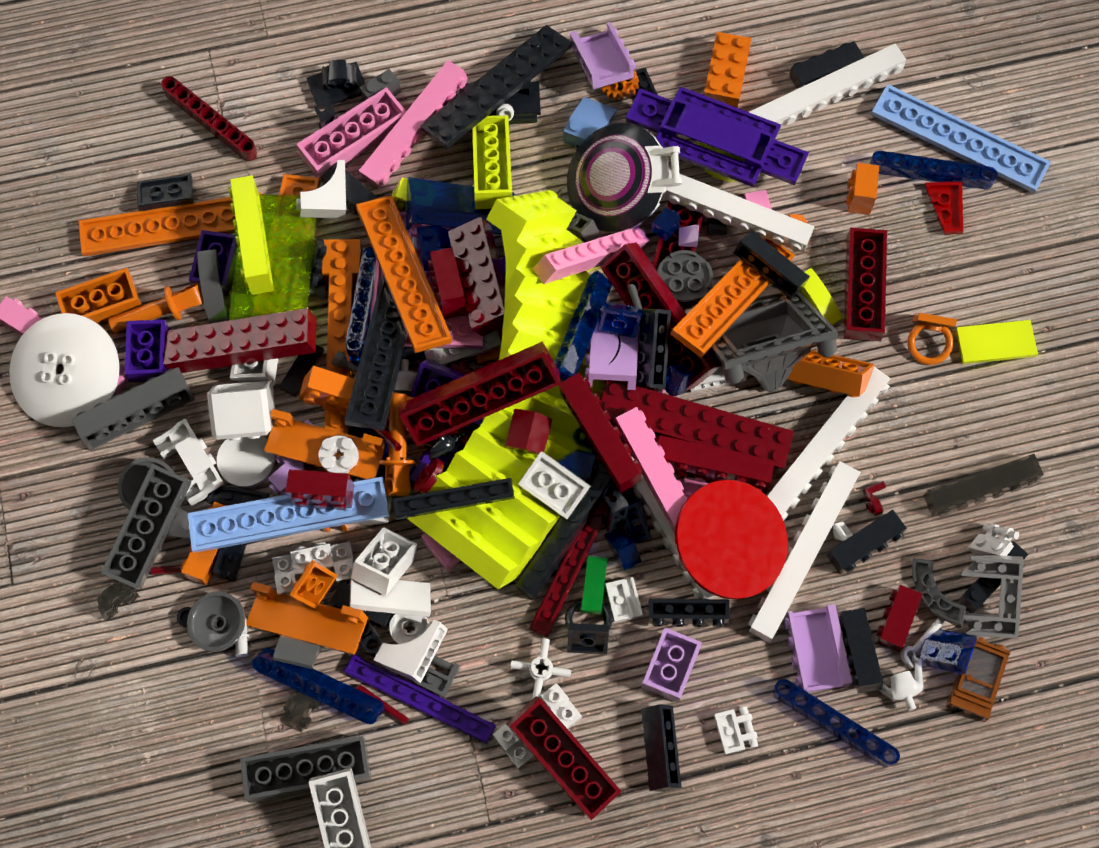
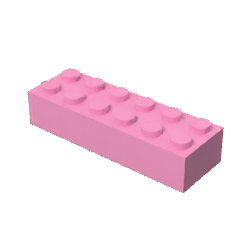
M386 87L297 143L299 155L316 177L321 180V176L337 160H345L346 164L384 140L406 111Z

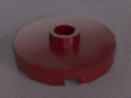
M435 458L424 467L414 484V491L423 494L433 487L437 480V473L441 474L444 468L441 460Z

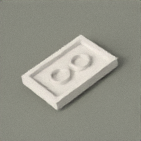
M542 451L518 484L566 519L569 518L591 487Z

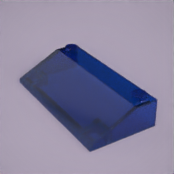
M407 178L406 230H410L413 224L416 223L455 229L476 218L482 217L491 226L493 234L502 235L498 227L486 220L491 209H475L474 186Z

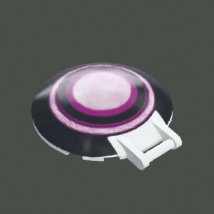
M615 123L596 130L580 144L569 165L567 193L572 208L576 210V213L592 219L597 229L603 232L616 233L639 226L643 220L656 211L660 205L659 201L663 192H666L667 187L682 185V178L679 176L678 159L680 147L663 148L654 135L634 124ZM668 156H671L672 178H669Z

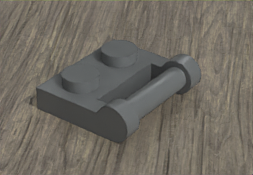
M434 656L431 663L450 671L448 676L429 667L421 683L409 678L408 681L445 698L461 666Z

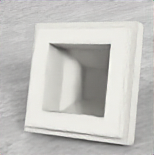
M843 521L833 525L834 539L845 541L853 535Z

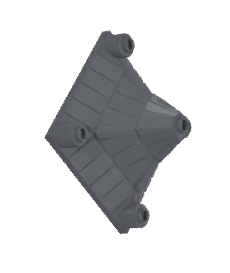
M800 292L792 299L785 294H780L753 302L710 349L722 363L726 381L732 384L740 382L744 378L743 371L753 375L765 391L775 392L786 381L793 366L811 352L812 348L817 347L818 354L823 357L833 356L837 352L836 339H838V331Z

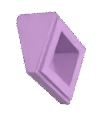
M699 225L679 228L678 246L697 247Z

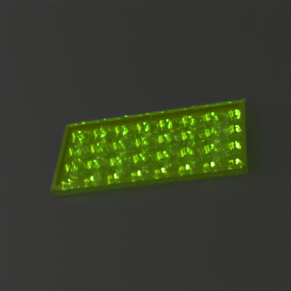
M259 194L274 291L252 295L250 289H246L240 271L242 263L239 262L238 252L240 250L238 247L229 321L307 308L316 218L300 217V210H296V200L300 199V195Z

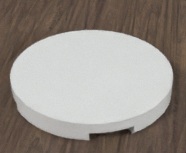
M264 436L255 439L241 437V439L233 441L226 439L217 454V467L226 482L237 487L252 488L269 478L275 464V455L264 451L267 439Z

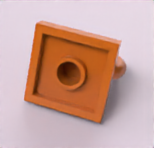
M925 313L913 314L912 321L919 323L912 328L908 336L907 345L911 356L919 363L925 365H936L943 362L950 355L953 348V337L948 328L956 327L957 319ZM925 329L943 333L946 344L941 354L928 358L922 356L917 351L915 339L921 330Z

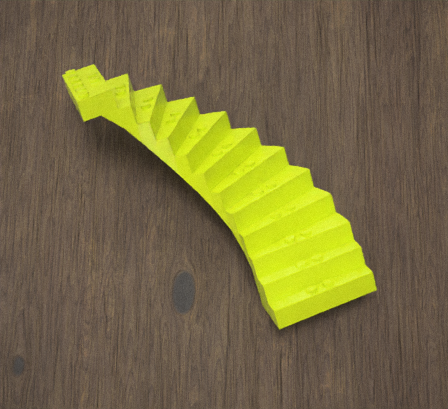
M551 190L497 199L486 220L501 230L506 258L504 321L499 360L543 341L560 373L561 382L577 373L584 377L585 367L589 368V366H586V354H590V352H587V341H591V339H587L588 328H592V320L607 321L591 304L601 284L586 271L543 284L533 270L544 255L584 243L566 230L576 210L559 199L558 195ZM594 379L592 387H590L591 393H596L599 399L604 386L603 380ZM559 385L484 417L480 427L471 434L464 449L456 452L448 469L436 476V483L428 491L434 492L511 478L515 499L407 518L497 589L502 588L525 572L546 535L560 517L559 513L518 485L537 458V455L505 447L514 409L535 411L552 419L544 453L581 479L591 463L592 445L560 395Z

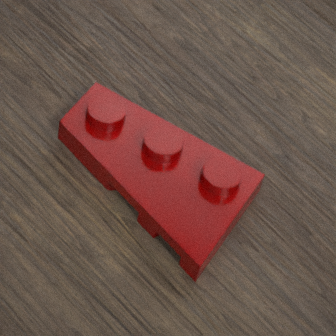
M962 182L925 183L926 191L944 235L963 234Z

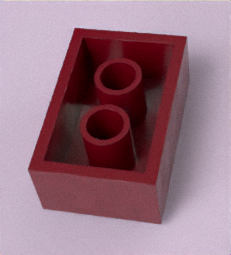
M453 247L431 251V259L428 260L429 273L433 282L434 295L444 319L466 315L465 298Z
M289 469L285 493L297 507L313 505L318 509H325L327 506L334 507L336 510H346V508H352L355 485L347 473Z

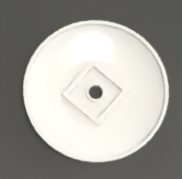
M68 313L43 318L32 325L21 336L13 351L9 370L12 392L20 407L34 420L53 427H73L74 424L71 419L76 417L78 413L88 411L98 403H105L111 400L119 378V358L116 347L108 333L89 318ZM62 364L64 371L58 374L57 367Z

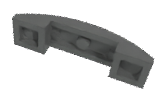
M217 249L197 252L199 277L209 324L229 321L227 307L224 305Z

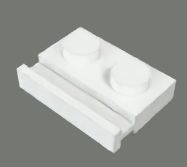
M633 577L605 583L614 623L643 617Z

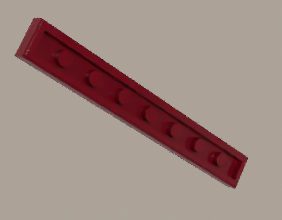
M608 495L604 496L567 551L529 627L530 630L546 638L548 637L603 525L602 515L607 517L609 513L605 497L607 496L611 502H613V498Z

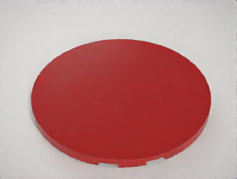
M720 480L709 483L699 488L685 501L677 517L675 544H677L680 562L685 571L694 579V582L708 593L726 599L747 598L766 590L780 575L788 551L786 527L774 503L754 486L736 480Z

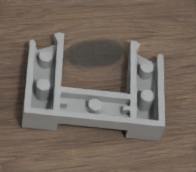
M971 556L970 559L973 562L968 570H962V576L1001 578L999 614L965 613L964 619L969 627L966 634L1018 639L1023 557Z

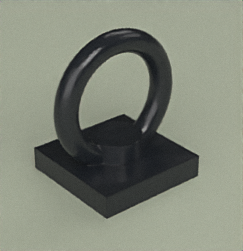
M583 599L572 603L565 613V624L568 628L567 652L607 654L609 629L613 620L610 609L604 603L602 604V613L605 619L603 625L573 623V614L582 607Z

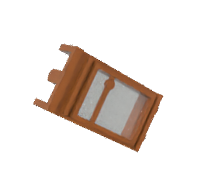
M975 636L967 641L946 707L949 709L952 706L963 709L962 713L978 715L982 717V722H986L990 718L1011 651L1006 650V647L1003 645H993L986 642V639Z

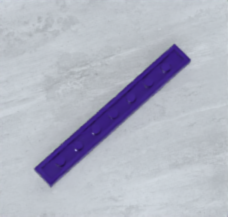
M355 654L352 655L343 671L345 674L485 744H488L496 728V725Z

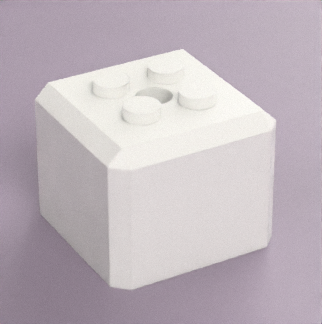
M271 380L215 385L207 393L212 436L217 440L229 439L233 441L239 440L241 437L255 439L267 435L273 428L274 421L270 414L272 409H275V401Z

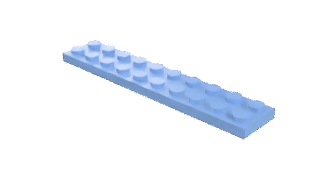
M887 84L871 113L872 116L1032 193H1035L1051 164V161Z
M378 477L353 482L355 487L352 508H346V510H336L334 507L327 506L325 509H318L313 505L297 507L287 495L188 513L192 552L197 553L390 516L384 478Z

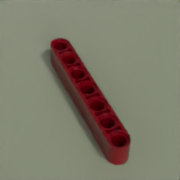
M172 76L163 78L161 86L169 100L244 160L252 161L257 157V150L251 138Z

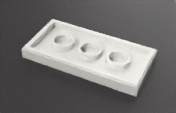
M350 579V607L365 611L430 617V583L398 580L385 596Z

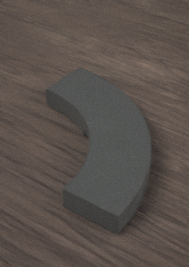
M913 558V581L916 590L922 593L921 600L928 609L942 620L963 627L966 606L952 602L940 592L934 579L933 561Z

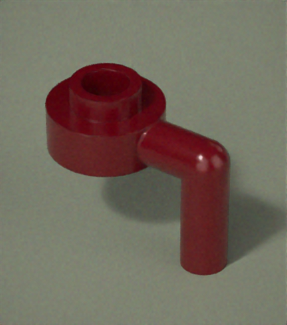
M884 481L863 489V494L868 501L866 508L874 516L882 514L883 508L879 498L872 493L885 489Z

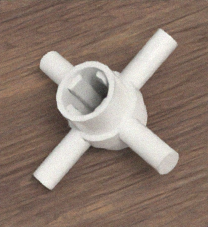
M542 639L539 657L534 658L531 663L511 661V668L529 671L531 677L535 680L532 699L536 696L541 697L543 681L548 680L552 675L571 677L572 670L553 667L551 661L547 658L549 639ZM536 665L547 666V670H543L542 674H538Z

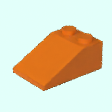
M312 559L305 566L304 573L300 579L294 583L289 595L316 609L338 575Z

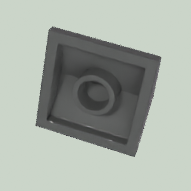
M281 635L273 655V660L312 669L322 646Z

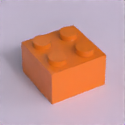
M857 163L856 168L851 170V176L847 184L849 194L846 197V205H849L848 212L870 215L877 196L879 165Z

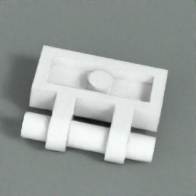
M984 524L983 531L987 532L986 535L979 533L968 548L971 553L982 556H1007L1014 547L1010 540L1012 538L1018 539L1019 532L1009 527L1001 528L996 524Z
M747 707L739 708L741 716L736 717L734 709L714 714L725 755L745 750V741H749L750 748L758 747L756 740L758 738L757 732H754L751 722L753 720L752 715L749 714ZM738 724H744L746 734L741 735Z

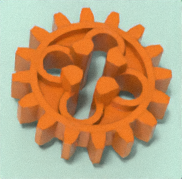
M634 70V78L621 81L622 91H619L617 82L601 87L603 95L607 94L608 99L613 97L614 101L617 98L623 101L624 97L630 99V93L635 95V89L639 88V79L636 71Z

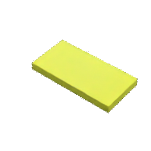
M1031 320L965 326L955 329L962 364L1037 357L1038 355Z

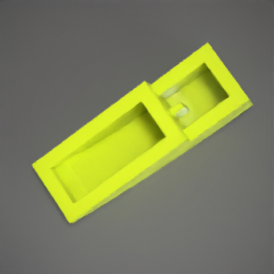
M810 268L805 271L810 278L801 292L831 325H834L843 317L825 285L813 269Z

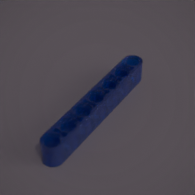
M887 151L874 152L870 161L871 165H879V174L930 182H962L964 187L984 190L990 189L998 176L996 169L990 166Z
M372 246L365 248L362 253L345 342L348 357L355 362L361 359L370 324L377 260Z
M598 270L593 272L586 282L554 361L560 373L561 382L578 373L612 287L608 278Z
M264 648L252 660V666L257 672L366 724H374L385 710L384 704L379 699L320 671L273 660L275 650L271 648Z
M781 679L774 685L773 695L777 700L881 766L892 767L899 761L900 753L897 748L787 679ZM778 686H785L788 693L781 694L778 691ZM797 696L804 698L805 705H798L795 698ZM813 708H820L823 712V715L819 717L816 716L813 712ZM831 719H837L840 722V727H833ZM849 730H855L858 734V738H851L849 736ZM867 741H872L875 744V750L868 749ZM885 752L893 755V762L885 759Z

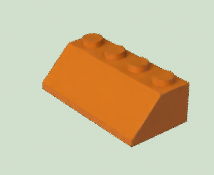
M811 350L793 366L787 380H792L795 384H808L816 389H829L832 393H846L849 397H860L866 391L875 364L837 355L823 357L818 354V351Z

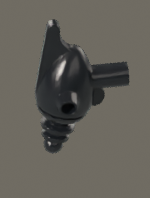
M465 433L451 434V436L445 434L434 441L431 440L424 443L425 447L430 448L429 460H433L440 455L443 457L448 456V453L454 450L455 444L457 445L462 440L461 438L465 437Z

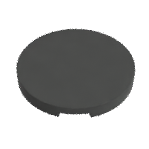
M688 250L675 251L669 254L659 264L657 269L658 274L679 304L696 303L702 300L711 289L713 282L712 268L696 252Z

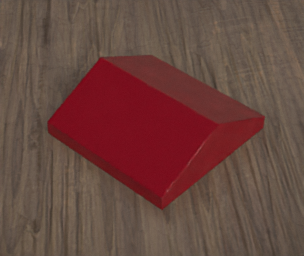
M514 409L505 447L537 456L541 451L545 452L552 419L535 411Z

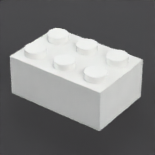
M383 527L354 561L351 579L386 596L414 561L418 544Z

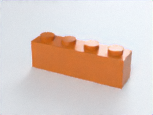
M214 502L213 506L208 509L224 507L225 505ZM190 546V554L181 565V573L184 578L207 586L220 548L193 553Z

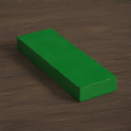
M588 556L581 613L600 615L602 613L607 558Z

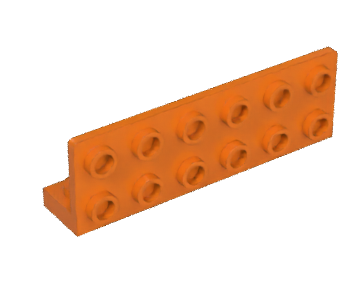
M272 409L270 417L274 424L264 448L265 452L323 468L319 461V450L322 442L333 436H345L352 439L359 452L356 466H353L347 474L365 480L376 478L380 467L379 461L382 460L387 447L383 438L365 433L363 438L296 421L291 413ZM340 451L334 454L337 460L340 459V456L344 455Z
M252 582L250 590L256 594V598L246 622L248 627L292 637L352 655L356 653L368 617L362 610L344 605L342 609L322 604H319L314 609L292 596L278 595L271 586Z

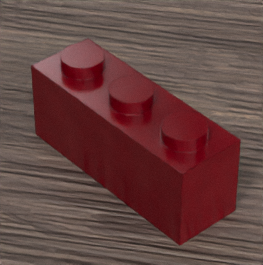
M899 585L896 590H892L889 600L892 601L890 608L886 607L882 616L885 619L883 626L879 625L876 636L879 637L877 640L878 644L897 652L903 649L922 593L903 585Z

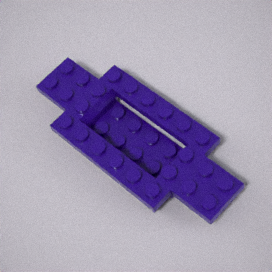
M683 87L679 88L673 100L639 89L626 116L627 122L658 133L656 139L663 148L680 147L678 159L751 187L755 186L760 173L795 185L809 154L805 150L775 140L780 131L781 124ZM681 134L744 158L745 161L736 160L676 136Z

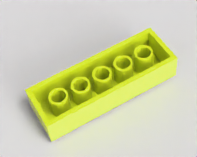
M508 115L487 116L472 128L475 209H492L497 199L512 197Z
M253 175L230 179L231 187H228L233 202L231 203V209L235 216L233 224L235 231L237 230L235 237L240 250L238 257L239 262L242 263V269H240L242 280H244L246 289L249 288L252 295L274 291L260 196Z

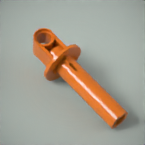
M199 283L192 284L176 292H173L169 286L164 287V298L110 317L109 324L112 331L116 334L126 330L127 321L154 320L170 313L173 314L176 320H181L182 310L204 303Z
M393 394L389 410V434L402 448L400 451H395L389 445V457H386V460L379 461V465L385 466L384 485L386 495L407 496L409 494L410 466L416 465V461L406 458L407 428L399 417L400 404L407 401L406 394Z

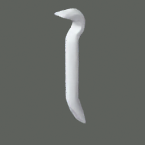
M937 617L936 621L913 646H906L902 649L901 659L910 669L913 668V665L907 656V652H919L944 624L945 621Z

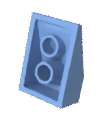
M583 97L570 116L563 131V142L572 146H580L590 134L604 126L610 125L617 109Z

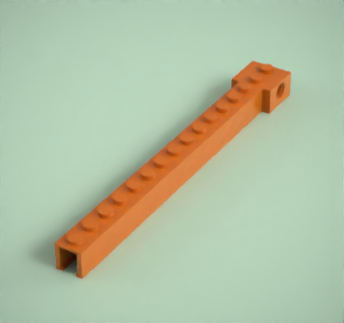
M360 239L324 240L327 251L322 261V275L324 276L325 283H329L326 370L352 378L351 371L344 367H336L331 364V361L337 352L341 351L348 358L347 360L352 363L349 348L353 347L354 282H362L363 248ZM325 410L326 429L350 435L351 426L345 425L346 416L342 415L339 411ZM348 524L340 525L342 526V532H348ZM330 527L324 528V532H330Z

